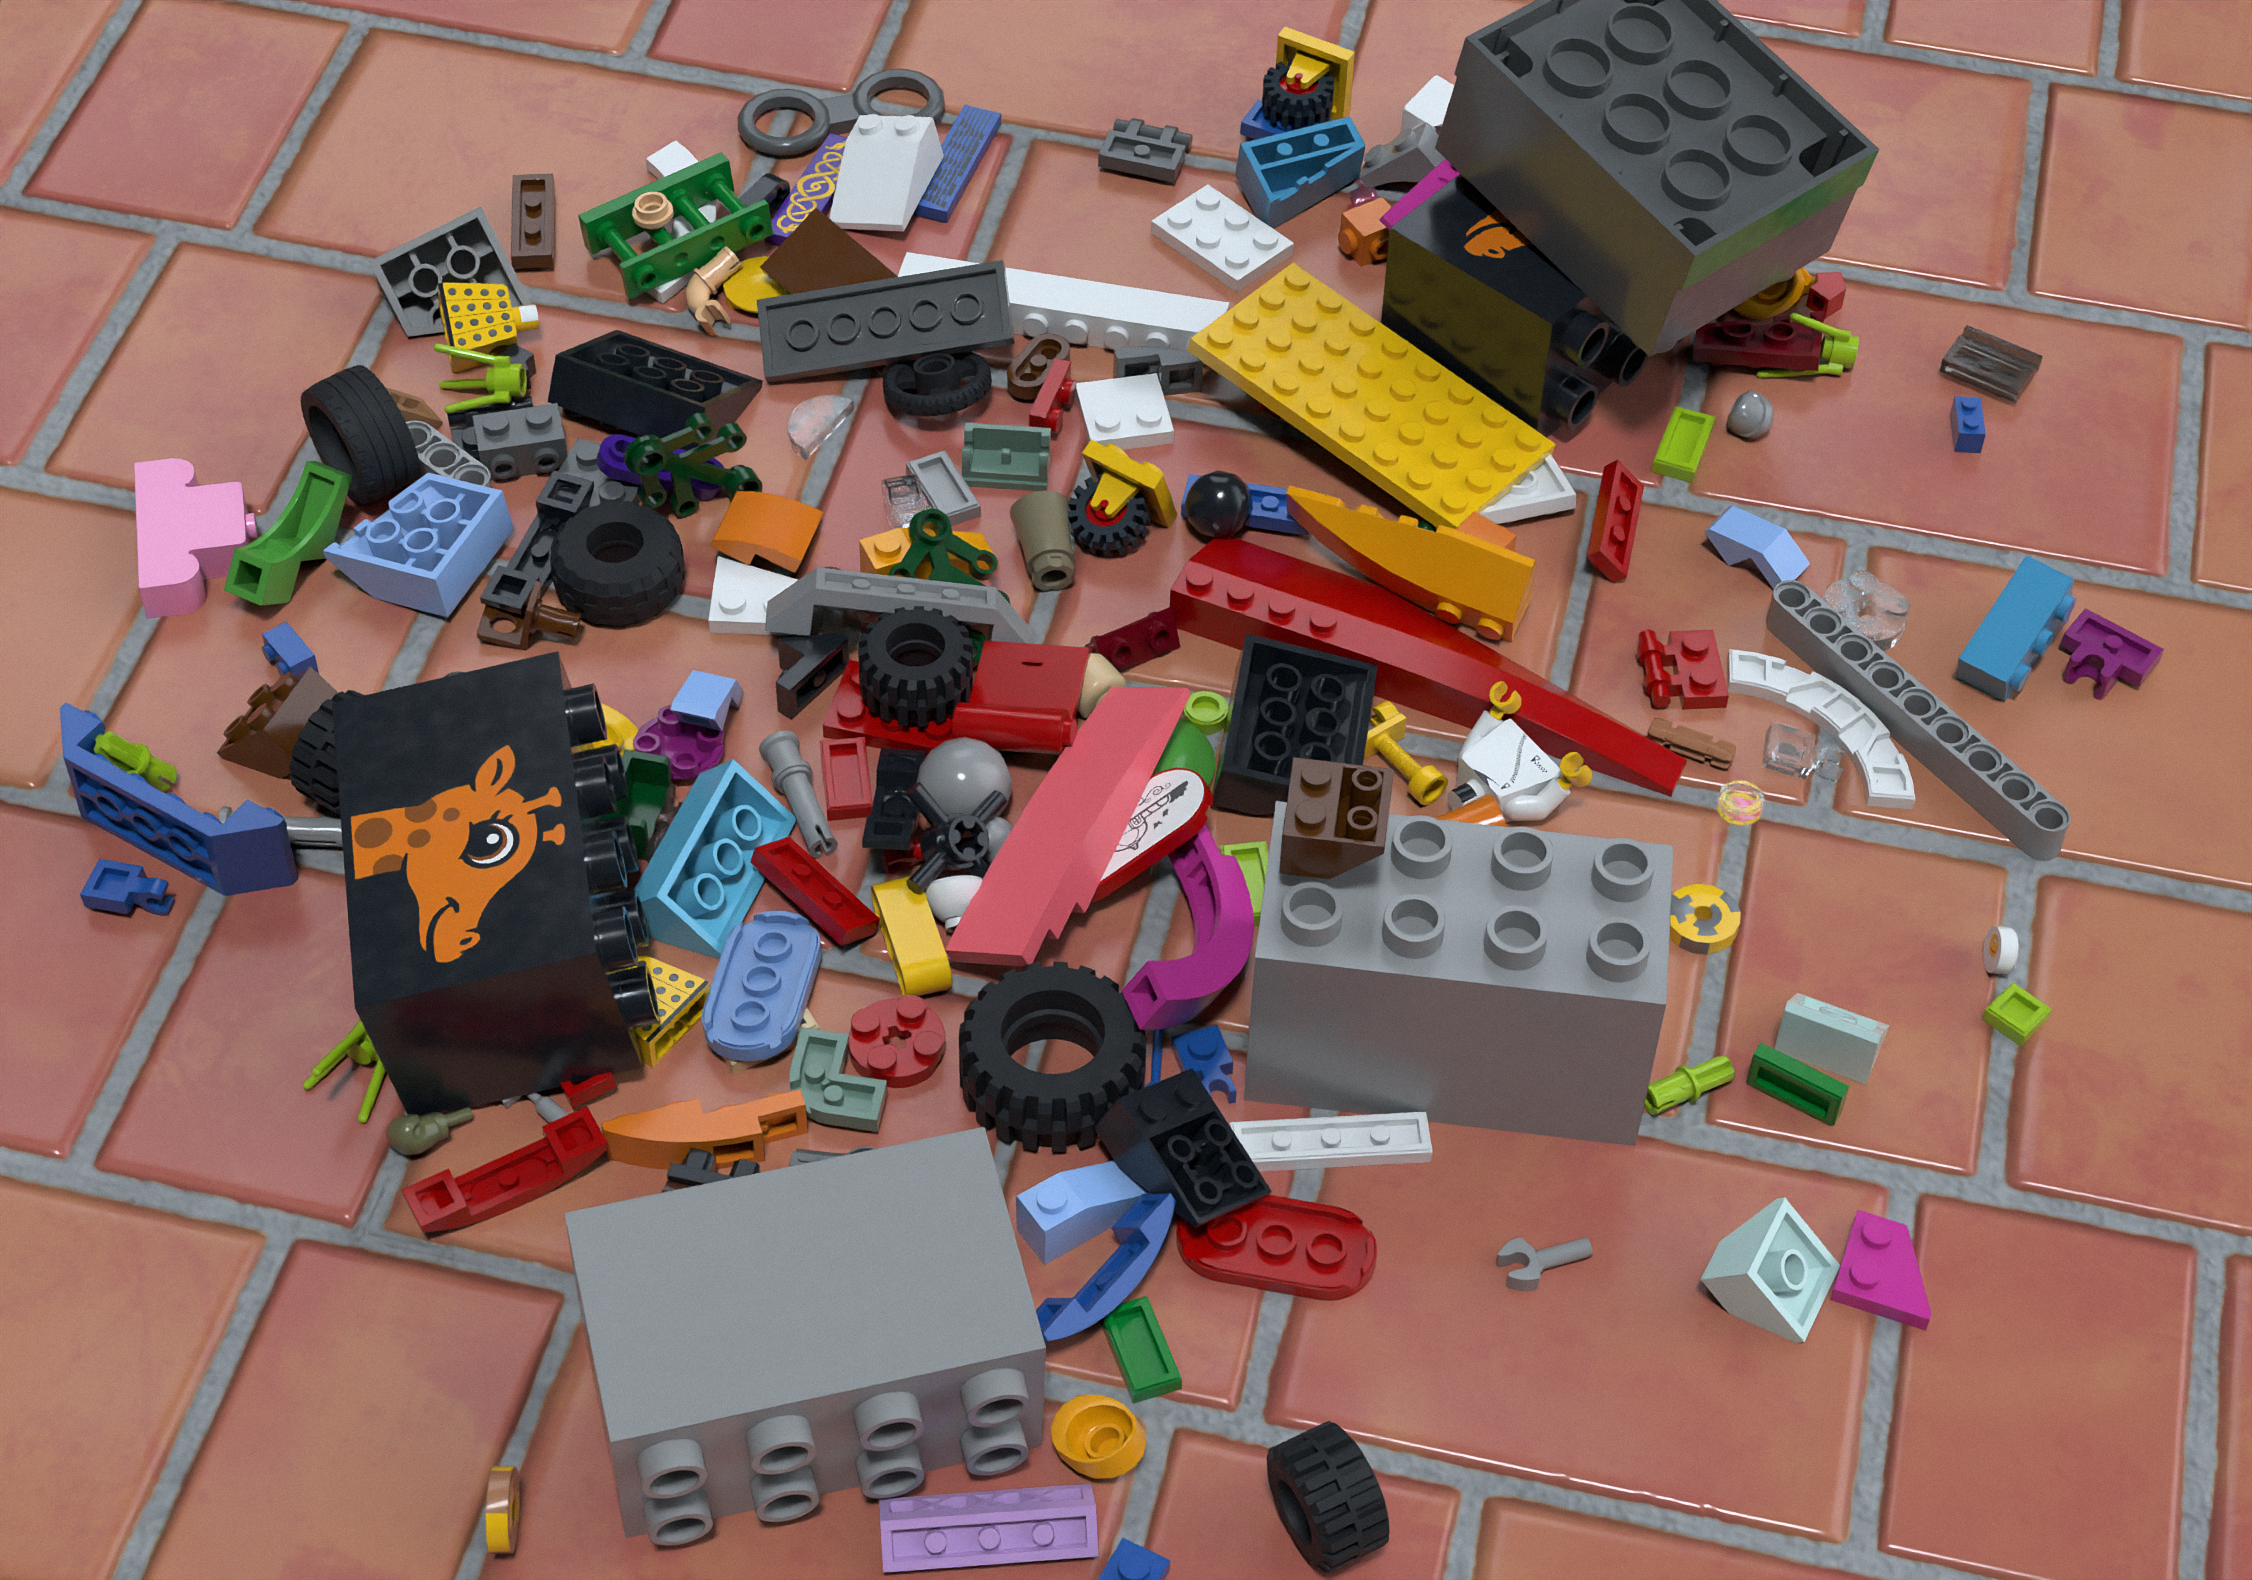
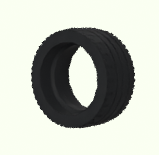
M356 365L343 369L302 392L300 397L301 410L313 444L325 465L352 475L347 496L353 502L365 505L377 501L405 487L419 476L418 452L409 427L388 390L367 367Z

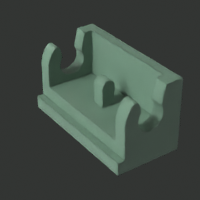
M965 422L964 447H962V478L968 487L1047 491L1051 462V428Z

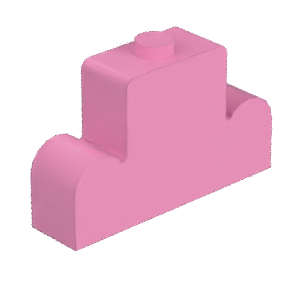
M180 458L134 463L138 579L146 617L148 619L194 612L206 601L207 594L203 580L227 577L235 548L246 546L251 543V540L258 539L255 513H248L243 486L240 482L198 486L193 465Z

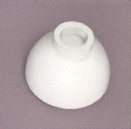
M970 875L945 877L932 881L925 888L924 891L932 914L945 923L946 932L954 933L972 897L978 891L982 878Z

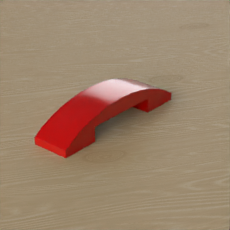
M588 1106L542 1126L544 1138L456 1178H453L448 1168L401 1189L422 1233L463 1227L504 1214L548 1193L589 1166L609 1146Z

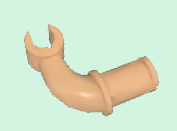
M727 246L722 248L705 266L693 270L694 275L689 280L685 291L688 308L695 314L697 321L710 336L718 335L712 328L716 319H723L730 325V317L718 301L709 300L710 295H716L718 293L716 289L733 273L743 267L737 256Z

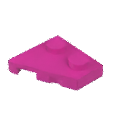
M1857 1210L1830 1300L1926 1331L1932 1313L1907 1225Z

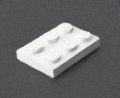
M1208 184L1151 221V233L1236 293L1293 256L1294 243Z

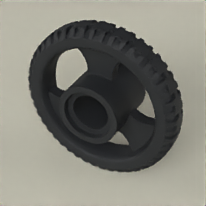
M971 351L950 355L945 353L928 354L917 360L900 362L893 365L884 376L883 393L887 403L893 409L904 414L931 417L938 416L939 414L955 413L975 404L987 394L992 383L991 370L983 357ZM975 376L968 384L959 388L958 380ZM917 389L918 395L909 394L902 390Z

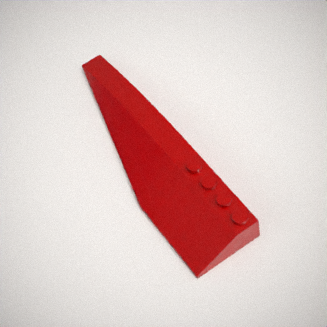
M1231 536L1221 538L1215 537L1186 562L1170 589L1169 607L1173 608L1177 629L1238 650L1242 649L1246 634H1251L1378 665L1373 696L1470 729L1474 727L1484 710H1491L1494 704L1489 697L1490 690L1495 683L1503 681L1508 688L1500 702L1507 701L1511 694L1517 691L1521 697V706L1515 713L1504 714L1501 720L1504 722L1511 718L1546 755L1562 760L1566 754L1577 752L1584 759L1581 766L1587 765L1593 771L1672 797L1686 766L1687 759L1382 586Z

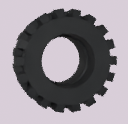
M914 606V610H905L904 607L895 609L894 614L883 613L878 616V623L870 622L865 628V634L860 637L858 649L859 685L861 696L864 701H867L868 708L873 713L880 712L881 718L888 722L893 719L898 720V725L908 727L909 723H918V727L928 726L930 721H935L937 724L946 721V715H954L956 705L959 702H968L970 691L973 688L972 639H969L968 630L964 625L958 626V619L954 616L949 615L945 617L942 610L933 608L931 611L924 610V606Z
M348 690L346 693L341 691L335 694L331 700L327 699L324 701L319 709L312 713L298 735V740L291 753L293 758L289 764V772L292 773L290 780L292 785L296 787L295 790L339 816L340 803L332 703L363 696V694L354 690Z
M1331 1421L1324 1422L1268 1450L1267 1474L1275 1504L1295 1544L1314 1566L1324 1573H1329L1388 1543L1390 1534L1389 1517L1379 1483L1361 1449L1339 1425Z

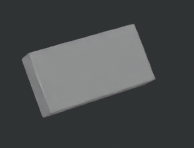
M945 450L906 463L907 476L915 475L919 495L928 509H938L945 513L952 526L981 516L980 504Z

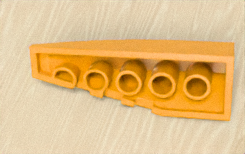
M1289 486L1286 492L1287 513L1320 543L1353 568L1388 590L1435 612L1445 622L1451 624H1458L1460 622L1476 628L1486 638L1492 640H1499L1501 638L1512 642L1532 599L1536 560L1454 528L1439 525L1436 532L1417 527L1419 522L1416 518L1401 515L1398 522L1388 520L1379 513L1378 508L1362 504L1355 507L1354 510L1346 508L1345 503L1340 498Z

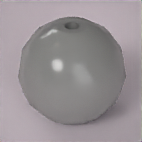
M967 737L947 740L932 749L920 765L916 782H921L947 815L955 813L970 815L994 790H997L1007 800V804L994 816L1000 817L1009 803L1012 789L1010 773L1001 754L984 741Z

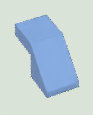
M1736 506L1728 507L1704 531L1728 566L1752 558L1773 589L1782 581L1795 580L1810 564L1785 528Z
M693 670L674 698L670 710L679 722L722 731L729 706L739 709L744 691L736 679Z

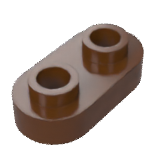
M1052 333L1034 337L1007 369V388L1009 392L1021 399L1030 400L1037 398L1054 359L1070 361V345L1064 337Z

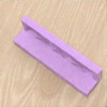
M1091 1483L879 1499L883 1573L1099 1557L1096 1503Z

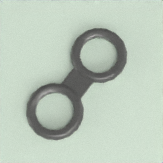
M887 69L871 74L858 84L853 94L818 99L808 92L795 89H773L756 95L744 104L737 117L738 132L748 145L760 152L777 156L795 155L811 150L830 133L836 135L850 133L860 115L877 114L879 116H887L875 111L868 103L871 97L880 90L903 86L921 92L928 99V103L922 110L912 114V116L933 117L934 122L939 119L945 107L944 93L934 79L921 72L908 69ZM776 107L799 108L809 113L814 119L812 126L808 130L792 137L766 135L754 125L759 115L766 110Z

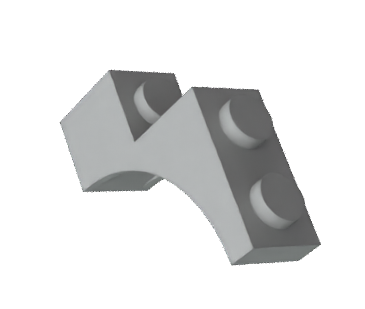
M1427 122L1413 130L1411 128L1403 130L1393 141L1384 146L1378 144L1367 152L1364 157L1365 163L1358 179L1368 190L1391 182L1407 181L1419 183L1437 165L1445 160L1435 149L1439 135Z

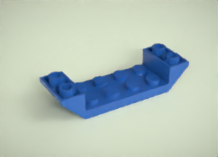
M67 702L60 707L63 758L81 818L224 896L290 886L298 880L293 858L294 853L291 849L286 828L287 823L276 810L269 807L263 808L247 799L222 824L213 814L208 812L201 813L193 809L174 793L168 792L166 794L149 785L142 776L136 773L129 774L114 766L105 756L99 753L95 754L93 750L96 745L95 738L99 734H105L106 728L103 721L95 713L89 710L82 711Z

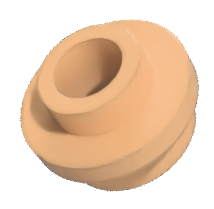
M647 192L640 195L635 200V206L632 209L634 222L638 226L647 229L663 227L671 221L674 215L671 202L667 200L664 194L659 192Z

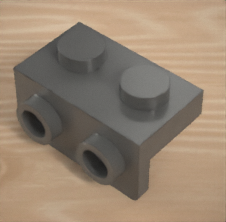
M558 403L472 416L480 463L490 471L491 481L558 471L567 457Z

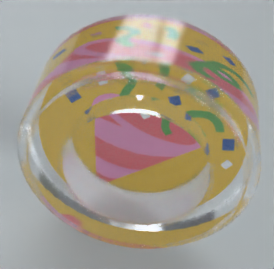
M1743 780L1731 781L1720 789L1717 811L1725 821L1739 826L1750 825L1760 819L1765 797L1762 790L1751 782Z

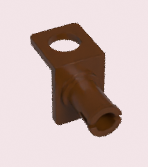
M535 580L526 612L522 615L485 605L477 630V638L524 651L527 649L531 634H535L536 631L575 641L581 613L543 605V600L540 599L542 581ZM504 617L513 621L516 628L510 633H499L491 627L490 623L495 618Z

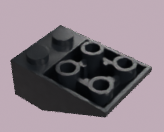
M1193 1068L1118 1098L1094 1126L1095 1131L1119 1169L1151 1194L1170 1193L1176 1200L1174 1212L1195 1228L1264 1198L1272 1192Z

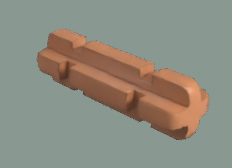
M1654 718L1651 722L1647 737L1662 746H1665V744L1670 745L1669 750L1705 762L1706 758L1711 760V765L1723 769H1728L1731 766L1736 753V745L1722 739H1719L1718 743L1712 741L1713 736L1678 725L1677 729L1671 727L1672 722L1661 718Z

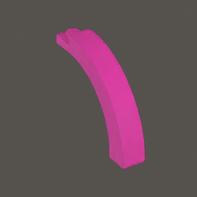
M1206 823L1194 837L1168 854L1192 910L1195 929L1192 955L1170 961L1148 960L1121 990L1140 1030L1174 1027L1190 1021L1201 1014L1238 975L1247 961L1252 947L1254 933L1253 908L1243 872L1235 856L1221 855Z

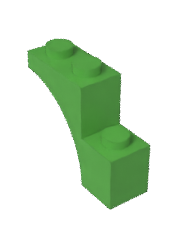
M306 461L299 484L277 521L254 542L240 548H235L224 591L260 606L289 603L301 561L326 559L323 550L334 543L352 475L318 461Z

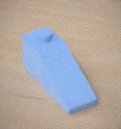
M1115 1161L1059 1172L1016 1196L1017 1231L1041 1262L1046 1265L1111 1228L1142 1194L1151 1193L1119 1169Z

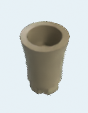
M1036 491L1019 498L1010 509V518L1022 545L1027 570L1031 574L1032 582L1036 588L1043 591L1049 589L1060 590L1072 583V575L1074 574L1075 559L1071 545L1068 511H1070L1069 501L1064 495L1054 491Z

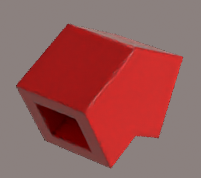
M1842 272L1816 273L1815 283L1809 289L1806 306L1814 312L1825 311L1824 319L1840 310L1843 306L1846 287Z

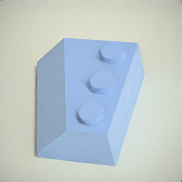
M426 473L388 502L389 510L373 522L367 519L363 520L353 528L354 536L342 545L336 542L332 543L323 550V554L326 559L371 597L449 617L514 530V526L502 490Z

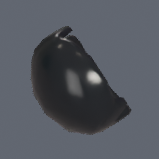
M1217 470L1200 476L1192 484L1187 493L1185 508L1188 521L1201 534L1221 538L1234 534L1242 528L1253 509V501L1249 486L1237 474Z

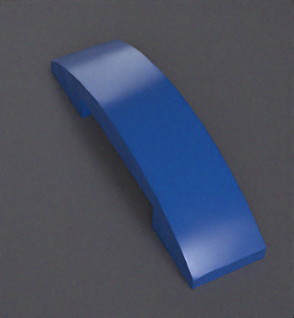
M1170 1193L1142 1194L1111 1227L1122 1244L1073 1298H1046L1036 1309L1044 1341L1065 1338L1090 1327L1115 1309L1134 1290L1152 1265L1167 1235L1176 1200Z

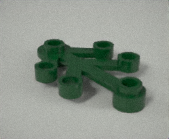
M705 413L692 415L687 419L685 429L666 437L659 438L655 435H646L633 440L625 450L623 460L627 468L631 472L637 473L641 478L642 484L637 489V496L643 505L654 509L665 502L667 492L659 482L658 476L662 469L670 471L674 493L669 499V504L675 514L681 518L691 516L699 507V501L692 492L690 477L723 486L732 500L737 491L761 492L763 484L752 468L736 465L727 469L705 462L726 452L732 453L740 450L747 441V437L737 423L725 424L717 432L716 439L681 454L672 452L693 442H706L713 436L715 426Z
M926 509L919 511L911 519L908 533L913 543L901 563L892 567L888 575H902L903 577L915 578L914 571L928 553L933 571L927 580L985 586L977 580L984 581L991 578L997 569L998 562L993 553L987 550H979L954 535L951 522L945 513L938 509ZM923 529H932L936 537L926 534ZM947 552L967 562L971 576L951 565ZM976 561L986 562L989 570L979 568ZM998 590L1010 604V599L1008 595L1003 591ZM958 621V626L964 625L969 632V639H972L973 668L979 665L984 642L988 641V639L982 632L971 629V626Z

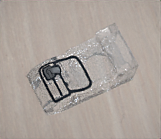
M916 473L882 479L883 502L891 530L900 527L908 528L911 519L916 513L932 509L922 493L921 484Z

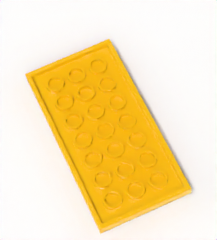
M1291 263L1190 338L1188 352L1437 528L1439 525L1456 529L1474 511L1480 514L1487 507L1496 504L1511 491L1513 485H1518L1528 476L1530 471H1535L1541 466L1545 458L1553 454L1556 446L1554 442L1295 263Z

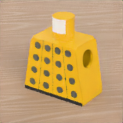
M438 283V305L445 341L448 346L500 356L513 343L517 345V332L539 329L536 305L512 307L508 287L504 284ZM448 354L452 373L485 365V363Z
M643 955L638 956L637 966L629 967L628 969L647 965L653 980L660 1013V1023L636 1028L641 1060L653 1068L701 1020L703 1007L707 995L710 993L708 981Z

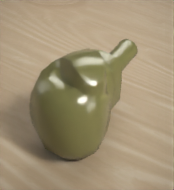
M469 1107L447 1115L439 1112H431L423 1116H418L417 1114L400 1115L387 1125L385 1134L389 1145L401 1154L418 1155L438 1141L446 1139L448 1137V1127L473 1118Z

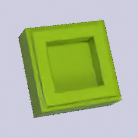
M2012 982L1984 1010L1982 1020L2019 1046H2022L2049 1019L2052 1009Z

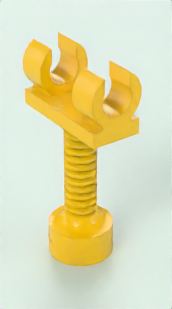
M1385 700L1372 707L1371 709L1378 715L1370 718L1374 728L1369 730L1367 734L1364 759L1380 751L1410 780L1408 792L1421 805H1429L1435 802L1446 790L1448 779L1433 765L1422 768L1396 743L1405 737L1407 718L1402 713L1399 714L1396 707L1390 701Z

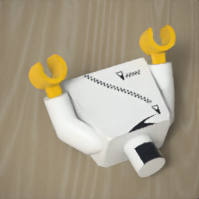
M1500 681L1492 686L1489 693L1490 700L1494 704L1490 711H1483L1468 734L1457 757V787L1448 792V803L1452 810L1490 793L1497 801L1505 823L1510 821H1540L1546 818L1570 794L1569 788L1572 785L1575 787L1588 785L1592 780V770L1587 765L1580 767L1584 759L1577 752L1566 754L1562 758L1559 768L1511 718L1503 722L1501 718L1504 714L1515 713L1520 708L1521 697L1517 691H1514L1507 701L1500 702L1508 688L1505 682Z

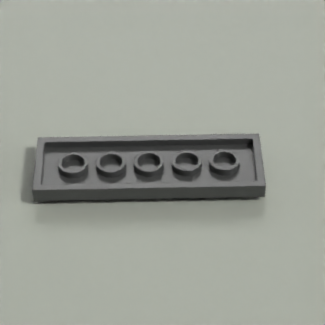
M1003 260L757 300L764 375L768 383L912 361L933 353L950 355L1015 344L1006 268Z

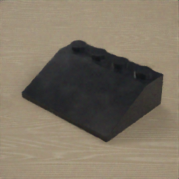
M614 330L555 355L548 403H558V406L562 407V411L568 415L575 417L587 416L599 420V424L604 428L611 430L624 429L635 433L636 438L646 435H655L659 438L666 437L685 429V423L692 415L705 413L715 426V432L706 442H693L680 448L688 451L716 439L717 432L725 424L735 423L761 390L763 381L623 331Z
M1246 634L1234 673L1212 793L1213 805L1255 815L1274 813L1276 801L1287 802L1293 757L1363 765L1378 665Z

